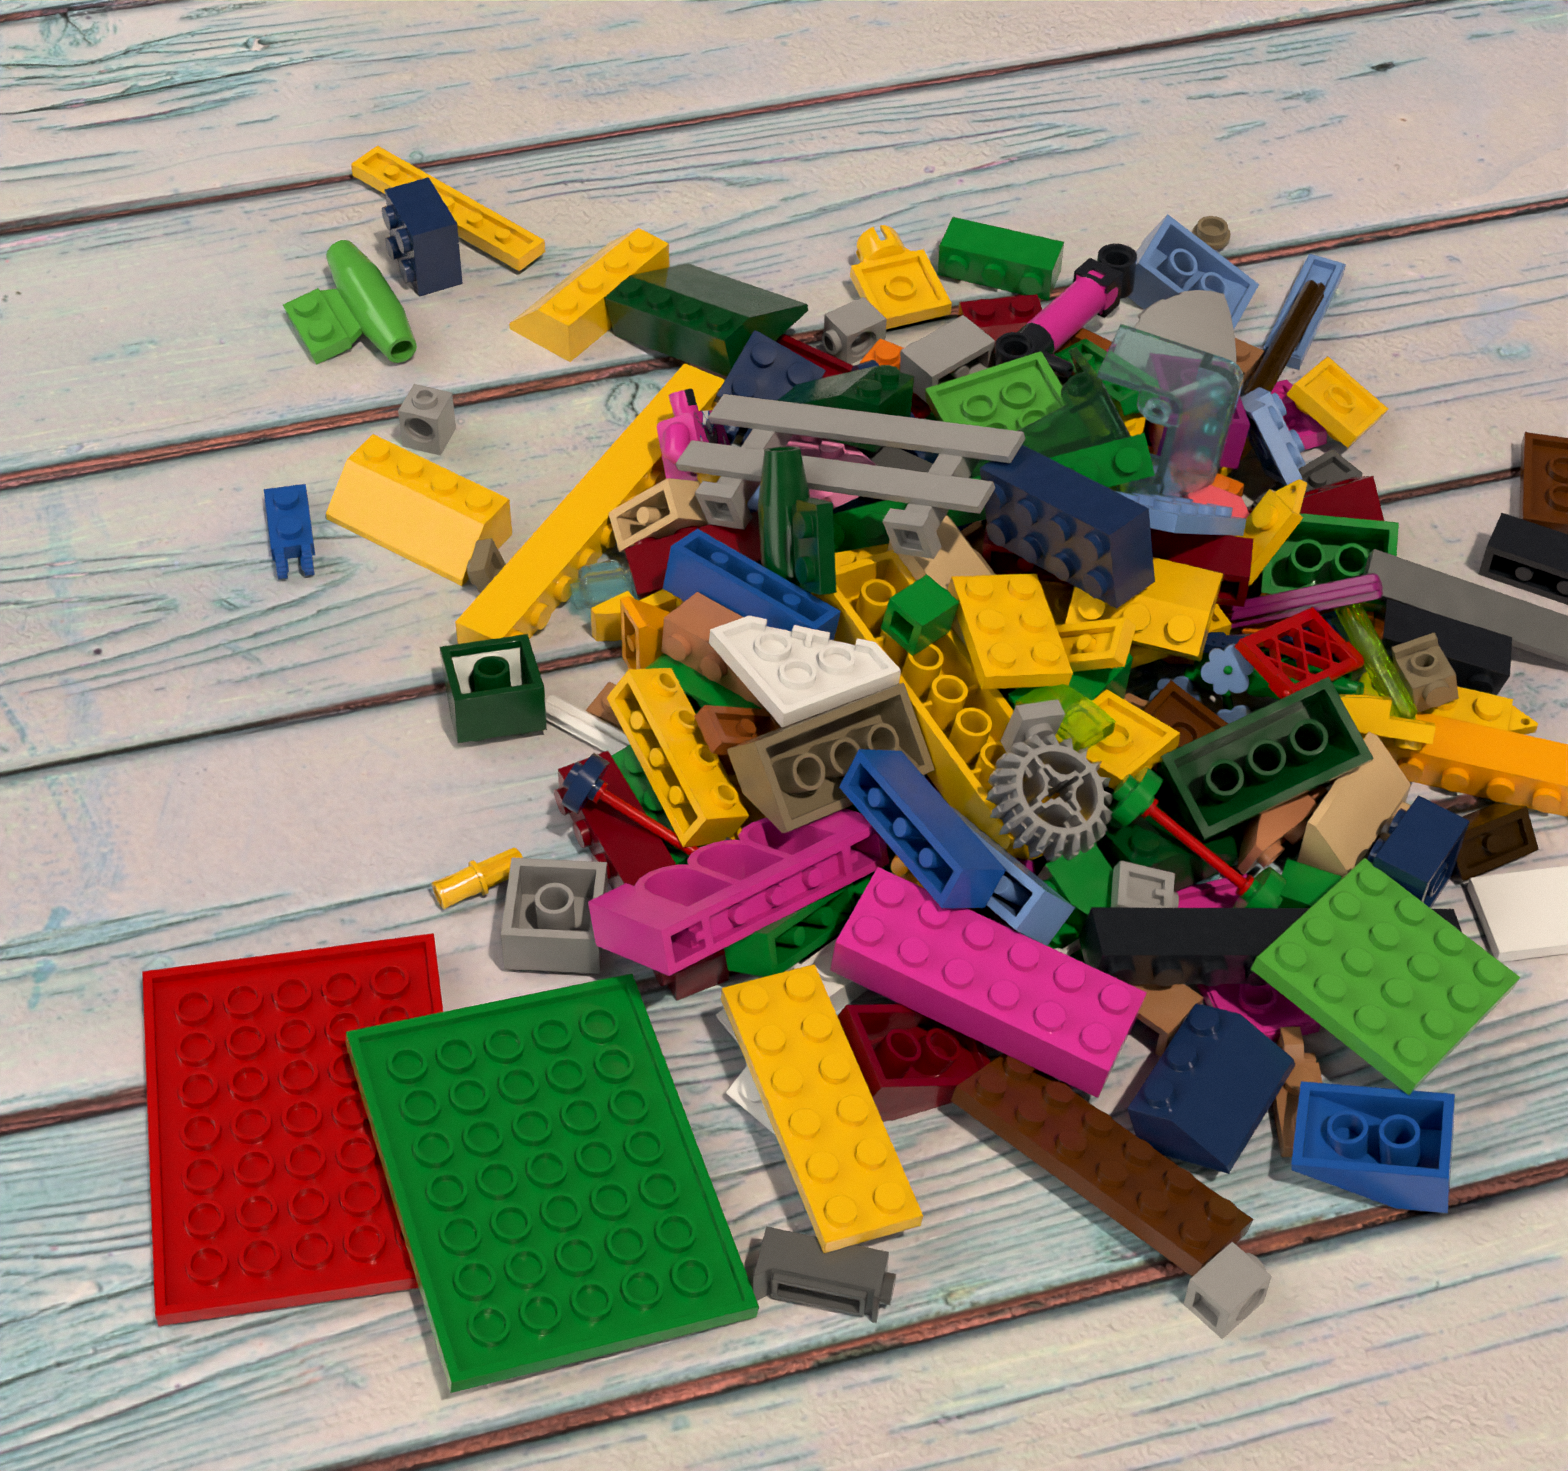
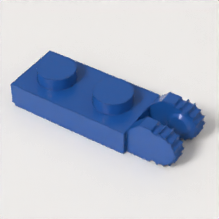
M306 484L264 489L272 559L276 563L278 580L288 578L289 566L287 559L300 557L301 567L305 576L315 575L312 555H315Z

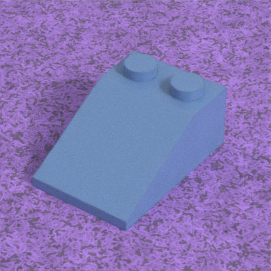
M1167 214L1144 238L1136 251L1137 263L1134 289L1128 298L1143 309H1146L1158 300L1168 299L1184 291L1206 290L1223 293L1230 310L1233 328L1235 329L1259 284Z

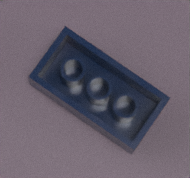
M1021 445L1011 463L989 461L979 468L981 480L992 481L995 485V490L985 505L987 521L986 530L989 540L997 546L1024 558L1027 562L1037 565L1060 580L1074 585L1093 598H1098L1116 609L1155 582L1149 508L1024 445Z

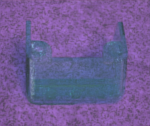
M1120 324L1098 371L1097 378L1139 391L1137 407L1140 413L1150 422L1168 428L1161 456L1150 453L1155 476L1109 488L1113 491L1130 494L1134 492L1147 495L1157 494L1183 497L1210 486L1214 482L1221 465L1243 385L1244 374L1241 368L1229 359ZM1096 435L1092 446L1108 443L1113 440Z

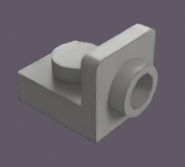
M1059 700L1016 705L1000 740L1006 753H1008L1007 750L1013 744L1020 741L1024 742L1028 737L1035 736L1036 734L1041 740L1046 735L1053 733L1056 735L1065 716Z
M1120 861L1113 870L1111 907L1178 908L1179 896L1177 892H1174L1175 873Z

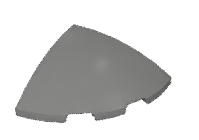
M1206 290L1184 291L1168 299L1156 301L1137 316L1140 320L1129 334L1120 338L1113 356L1143 375L1149 355L1228 365L1236 384L1235 335L1230 310L1223 293Z

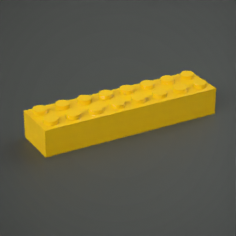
M894 550L836 567L837 593L824 595L813 593L812 595L841 611L834 641L855 645L858 638L876 642L901 669L899 684H905L935 769L927 773L928 777L951 807L958 810L1014 858H1021L1023 860L1038 858H1029L1028 846L1025 844L1020 848L1013 849L1015 837L1011 833L999 835L1004 823L1002 819L990 818L992 810L997 805L986 800L988 792L993 788L988 783L990 775L996 770L994 766L1003 754H1007L1000 740L1014 710L998 689H981L969 651L952 627L949 633L914 656L881 629L889 598L917 581ZM1055 793L1051 797L1047 796L1042 800V803H1046L1051 798L1054 800L1060 794Z

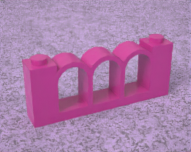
M846 808L786 833H782L768 818H763L744 827L738 835L739 840L719 841L700 847L691 853L687 859L688 864L672 865L653 870L639 878L635 886L625 883L588 901L596 946L670 976L876 871L877 867L882 868L889 864L887 844L861 813Z

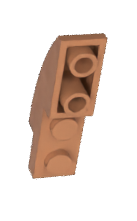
M1337 778L1251 818L1245 829L1240 846L1237 869L1243 875L1257 864H1260L1265 869L1283 853L1285 849L1282 845L1288 841L1294 846L1304 837L1307 822L1319 806L1318 803L1328 793L1326 787L1330 784L1333 785Z

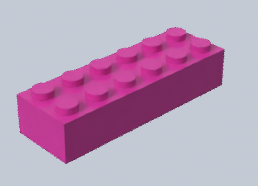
M877 867L835 942L830 971L1097 1098H1099L1127 1040L1147 992L967 908H941L926 889Z

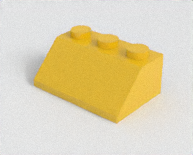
M1153 557L1155 582L1117 609L1074 587L1065 624L1126 617L1136 625L1131 645L1201 662L1223 573Z

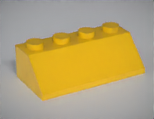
M640 228L609 242L509 323L510 330L571 362L612 328L604 297L630 275L670 267L669 243Z
M374 434L347 458L326 511L327 520L461 586L469 580L467 564L472 559L476 541L493 539L496 547L499 549L512 536L510 500Z

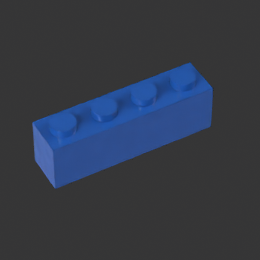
M696 529L670 548L663 589L680 598L683 602L696 592H699L742 617L754 616L767 619L768 627L792 631L793 626L796 625L830 632V640H834L841 613L840 610L703 531Z
M859 749L839 788L941 908H985L1006 871L1003 865L902 751Z

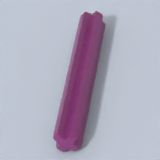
M1371 573L1246 599L1244 607L1222 604L1218 606L1231 622V629L1288 618L1311 607L1318 612L1378 600L1382 597L1383 586L1378 574Z

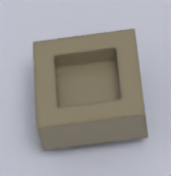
M493 539L476 541L472 559L467 564L469 580L473 585H476L480 593L506 565Z

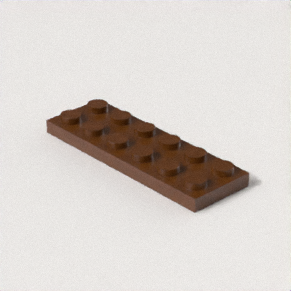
M1004 1053L955 1088L951 1102L1192 1277L1231 1242L1236 1244L1244 1237L1254 1220L1237 1208L1233 1202L1217 1194L1196 1179L1189 1171L1179 1167L1155 1150L1148 1142L1138 1138L1114 1121L1110 1115L1097 1109L1073 1092L1068 1085Z

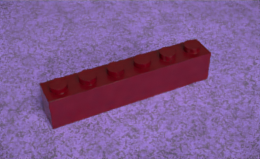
M1150 528L1153 557L1223 573L1216 604L1245 606L1251 573L1252 538L1229 535L1172 533ZM985 530L982 557L996 575L1037 574L1039 580L1072 585L1060 580L1037 565L1027 562L1024 558L997 546L989 540L987 530Z
M609 751L597 754L610 762L602 778L603 781L609 784L606 790L646 814ZM588 758L578 762L584 765ZM575 763L558 769L559 788L554 790L557 806L562 815L569 814L571 816L575 837L581 848H589L593 855L592 862H607L608 883L612 890L625 883L635 886L638 879L648 872L676 865L659 836L602 800H599L597 804L588 800L579 814L563 806L561 803L568 789L562 784ZM724 948L670 976L653 970L658 983L661 986L668 985L676 1001L729 980V970L727 968Z

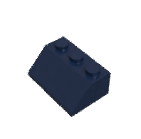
M1196 1003L1127 1108L1135 1135L1148 1142L1164 1156L1229 1174L1294 1069V1059L1241 1014Z

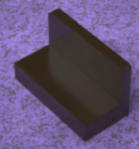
M1496 803L1463 816V818L1470 822L1454 867L1452 880L1465 881L1470 879V877H1475L1539 850L1527 806Z

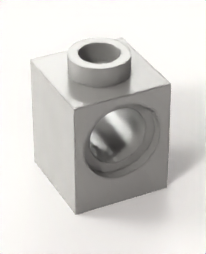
M864 297L824 314V333L822 334L824 347L838 359L853 364L863 359L880 338L885 340L887 319Z
M413 384L398 410L402 446L441 456L456 429L452 392Z
M1231 1242L1190 1278L1183 1305L1223 1339L1264 1302L1272 1276L1266 1271L1265 1266L1256 1256L1251 1253H1245L1236 1244Z

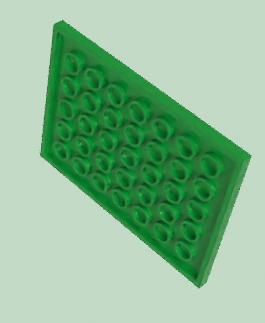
M632 973L346 1031V1047L450 1393L757 1317L759 1310L758 1302Z

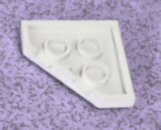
M746 616L710 629L709 644L782 728L899 684L901 669L876 642L858 638L855 645L830 640V632L796 625L793 626L792 631L768 627L767 619L754 616Z

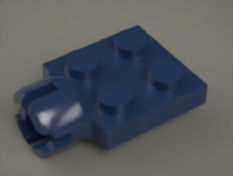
M754 330L714 401L718 403L723 394L777 401L797 384L821 379L826 370ZM724 425L730 445L733 444L739 434L744 437L740 443L742 446L753 430Z

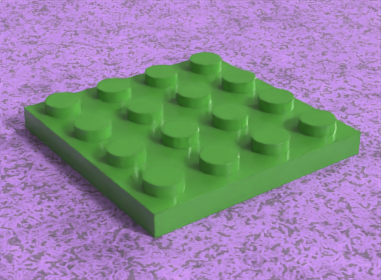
M1366 858L1357 864L1256 958L1251 967L1252 971L1408 1095L1511 992L1520 979L1512 970L1384 872L1374 867Z

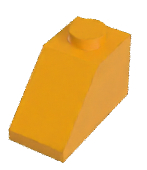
M627 596L620 599L622 658L629 669H645L663 654L661 650L664 617L670 612Z

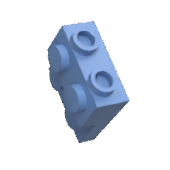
M1258 387L1240 397L1250 423L1247 438L1265 474L1284 485L1302 479L1298 469L1306 465L1300 454L1305 451V447L1298 433L1294 429L1289 431L1283 419V416L1287 415V411L1278 394H1271L1270 391Z

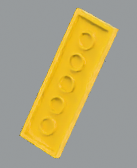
M815 964L723 987L721 990V1002L823 1254L921 1226L923 1219L922 1211Z

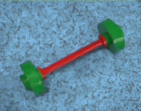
M1143 768L1134 777L1130 774L1126 775L1112 792V797L1115 801L1109 810L1112 811L1110 814L1111 818L1122 827L1130 824L1138 815L1143 819L1149 815L1238 887L1235 894L1239 897L1233 908H1278L1283 900L1280 894L1286 885V879L1272 867L1265 868L1255 878L1251 875L1244 878L1156 806L1159 800L1154 797L1163 779L1150 768Z

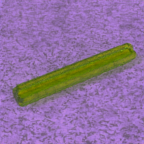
M1358 603L1334 608L1352 645L1363 656V666L1378 695L1392 697L1390 716L1416 720L1415 716L1418 710L1362 604Z

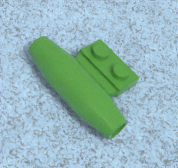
M349 240L335 242L326 253V259L337 289L319 290L317 288L283 304L289 320L316 365L351 349L352 344L362 333L394 363L408 360L417 349L407 315L400 301L379 268Z

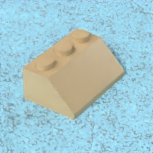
M1368 732L1364 741L1374 759L1336 779L1307 822L1297 862L1340 875L1343 878L1364 858L1368 859L1378 839L1386 841L1389 838L1388 830L1398 810L1402 808L1408 811L1411 805L1406 803L1411 787L1410 782L1379 737L1371 732Z

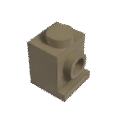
M1435 633L1391 647L1395 677L1415 713L1459 699L1456 674L1438 645V638Z

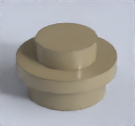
M1217 216L1201 218L1192 231L1194 235L1214 250L1226 247L1231 236L1227 222Z

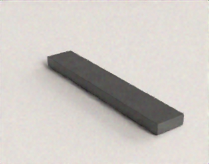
M1376 549L1369 553L1363 575L1378 574L1383 586L1382 597L1378 600L1385 602L1386 599H1390L1512 637V646L1568 665L1567 615Z

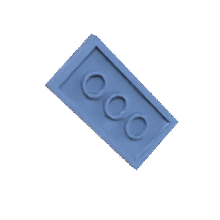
M1115 491L1149 508L1150 528L1184 534L1243 536L1246 519L1232 516V507L1212 503L1193 502V499L1173 495H1147L1134 492L1130 494Z

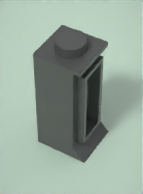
M766 1226L753 1275V1292L757 1301L772 1294L773 1298L864 1317L865 1314L872 1315L871 1322L877 1323L881 1304L891 1305L896 1274L887 1272L888 1251L852 1245L823 1254L819 1241L815 1236Z

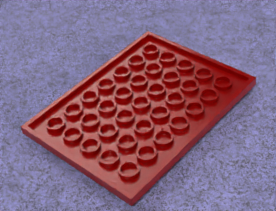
M434 933L142 971L155 1317L158 1326L419 1288L345 1041L346 1031L443 1012Z

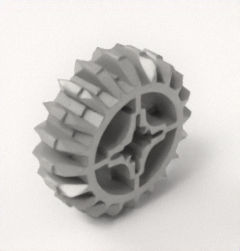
M1054 733L1046 735L1042 740L1036 734L1035 736L1028 737L1024 742L1020 741L1013 744L1007 750L1008 753L1003 754L997 760L994 766L996 770L990 775L988 783L993 788L988 792L986 800L997 805L992 810L990 818L1002 819L1004 823L999 835L1011 833L1015 837L1013 849L1020 848L1025 844L1028 846L1029 858L1038 857L1043 852L1047 863L1056 861L1061 855L1065 859L1071 860L1079 854L1080 850L1083 853L1089 851L1094 847V843L1105 835L1107 830L1105 825L1111 821L1110 814L1112 813L1107 807L1113 803L1114 798L1112 794L1104 791V789L1109 785L1111 778L1098 775L1097 771L1102 761L1090 763L1086 759L1088 748H1083L1076 752L1073 750L1072 738L1064 739L1059 744ZM1055 793L1060 794L1054 800L1051 798L1046 803H1042L1045 797H1051Z

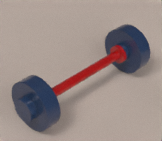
M593 753L584 765L576 762L565 778L562 785L568 791L561 804L574 813L579 814L588 800L595 804L602 800L690 856L691 853L699 849L697 846L682 847L675 832L606 790L609 784L603 781L602 778L610 762Z

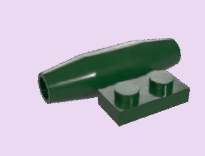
M785 446L764 449L758 499L761 565L810 594L824 595L837 593L833 503L810 497L799 447Z

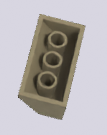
M904 683L888 687L727 749L742 793L782 833L789 832L853 805L839 786L859 749L902 751L922 775L935 770Z

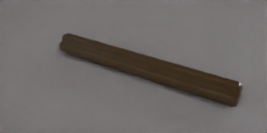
M1309 280L1304 284L1245 389V395L1258 387L1270 391V393L1272 392L1324 298L1323 292L1326 288L1322 282L1316 283L1314 280Z

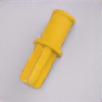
M511 848L479 863H476L474 860L469 861L468 867L431 882L436 899L442 909H447L449 906L478 893L484 896L489 893L488 888L508 880L511 858H523L517 848Z

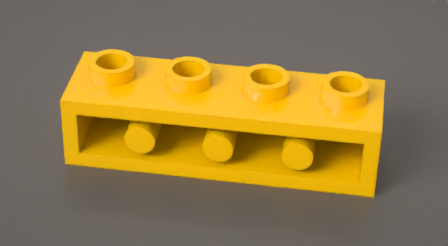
M672 668L628 669L607 696V700L682 847L708 845L724 841L726 837L731 838L749 817V814L718 755L711 754L694 717L696 714Z

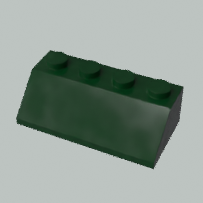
M1327 677L1162 755L1156 770L1163 779L1162 782L1178 812L1201 839L1205 841L1369 763L1374 758L1331 679Z

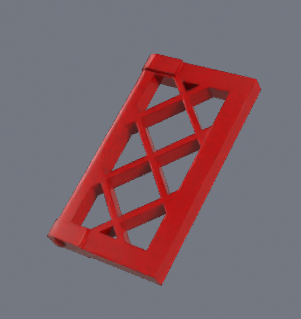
M1313 607L1241 638L1234 646L1269 683L1268 687L1280 699L1327 677L1333 681L1364 665V658L1349 641L1346 642ZM1309 626L1314 633L1302 628ZM1287 635L1293 637L1294 646L1278 639ZM1304 642L1320 648L1321 656L1306 651ZM1262 646L1269 648L1270 657L1266 656L1259 648ZM1280 653L1296 659L1297 667L1281 662ZM1331 653H1334V656L1340 661V663L1334 662L1332 660ZM1308 664L1323 669V671L1312 674L1308 670ZM1290 678H1293V679H1295V680H1298L1299 682L1296 683V684H1294V683L1290 680Z

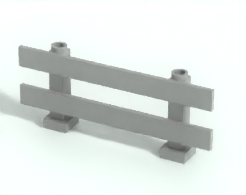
M723 394L708 416L710 423L753 430L741 447L691 440L676 462L678 470L721 476L717 483L702 481L695 492L697 500L708 524L745 530L752 519L747 503L761 482L764 449L785 447L793 434L938 453L939 456L928 473L802 455L809 489L908 503L905 510L890 508L883 519V524L893 550L898 554L934 559L942 547L936 530L949 509L980 514L995 490V485L992 481L969 478L980 459L1011 463L1026 438L1024 432Z

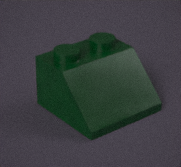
M528 634L439 647L449 712L457 743L476 742L489 738L515 734L523 735L529 732L547 730L544 684Z

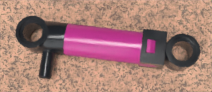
M1115 243L1100 248L1097 261L1089 258L1074 271L1073 283L1018 332L1005 333L998 337L995 343L994 366L1041 351L1055 374L1063 378L1070 377L1074 369L1073 364L1053 355V353L1093 317L1098 315L1105 318L1120 305V299L1131 295L1134 289L1137 253L1135 250L1127 245Z

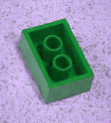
M1299 513L1303 519L1259 574L1256 597L1362 576L1369 553L1372 550L1376 549L1397 557L1399 523ZM1373 600L1338 607V609L1374 612L1375 619L1385 602Z

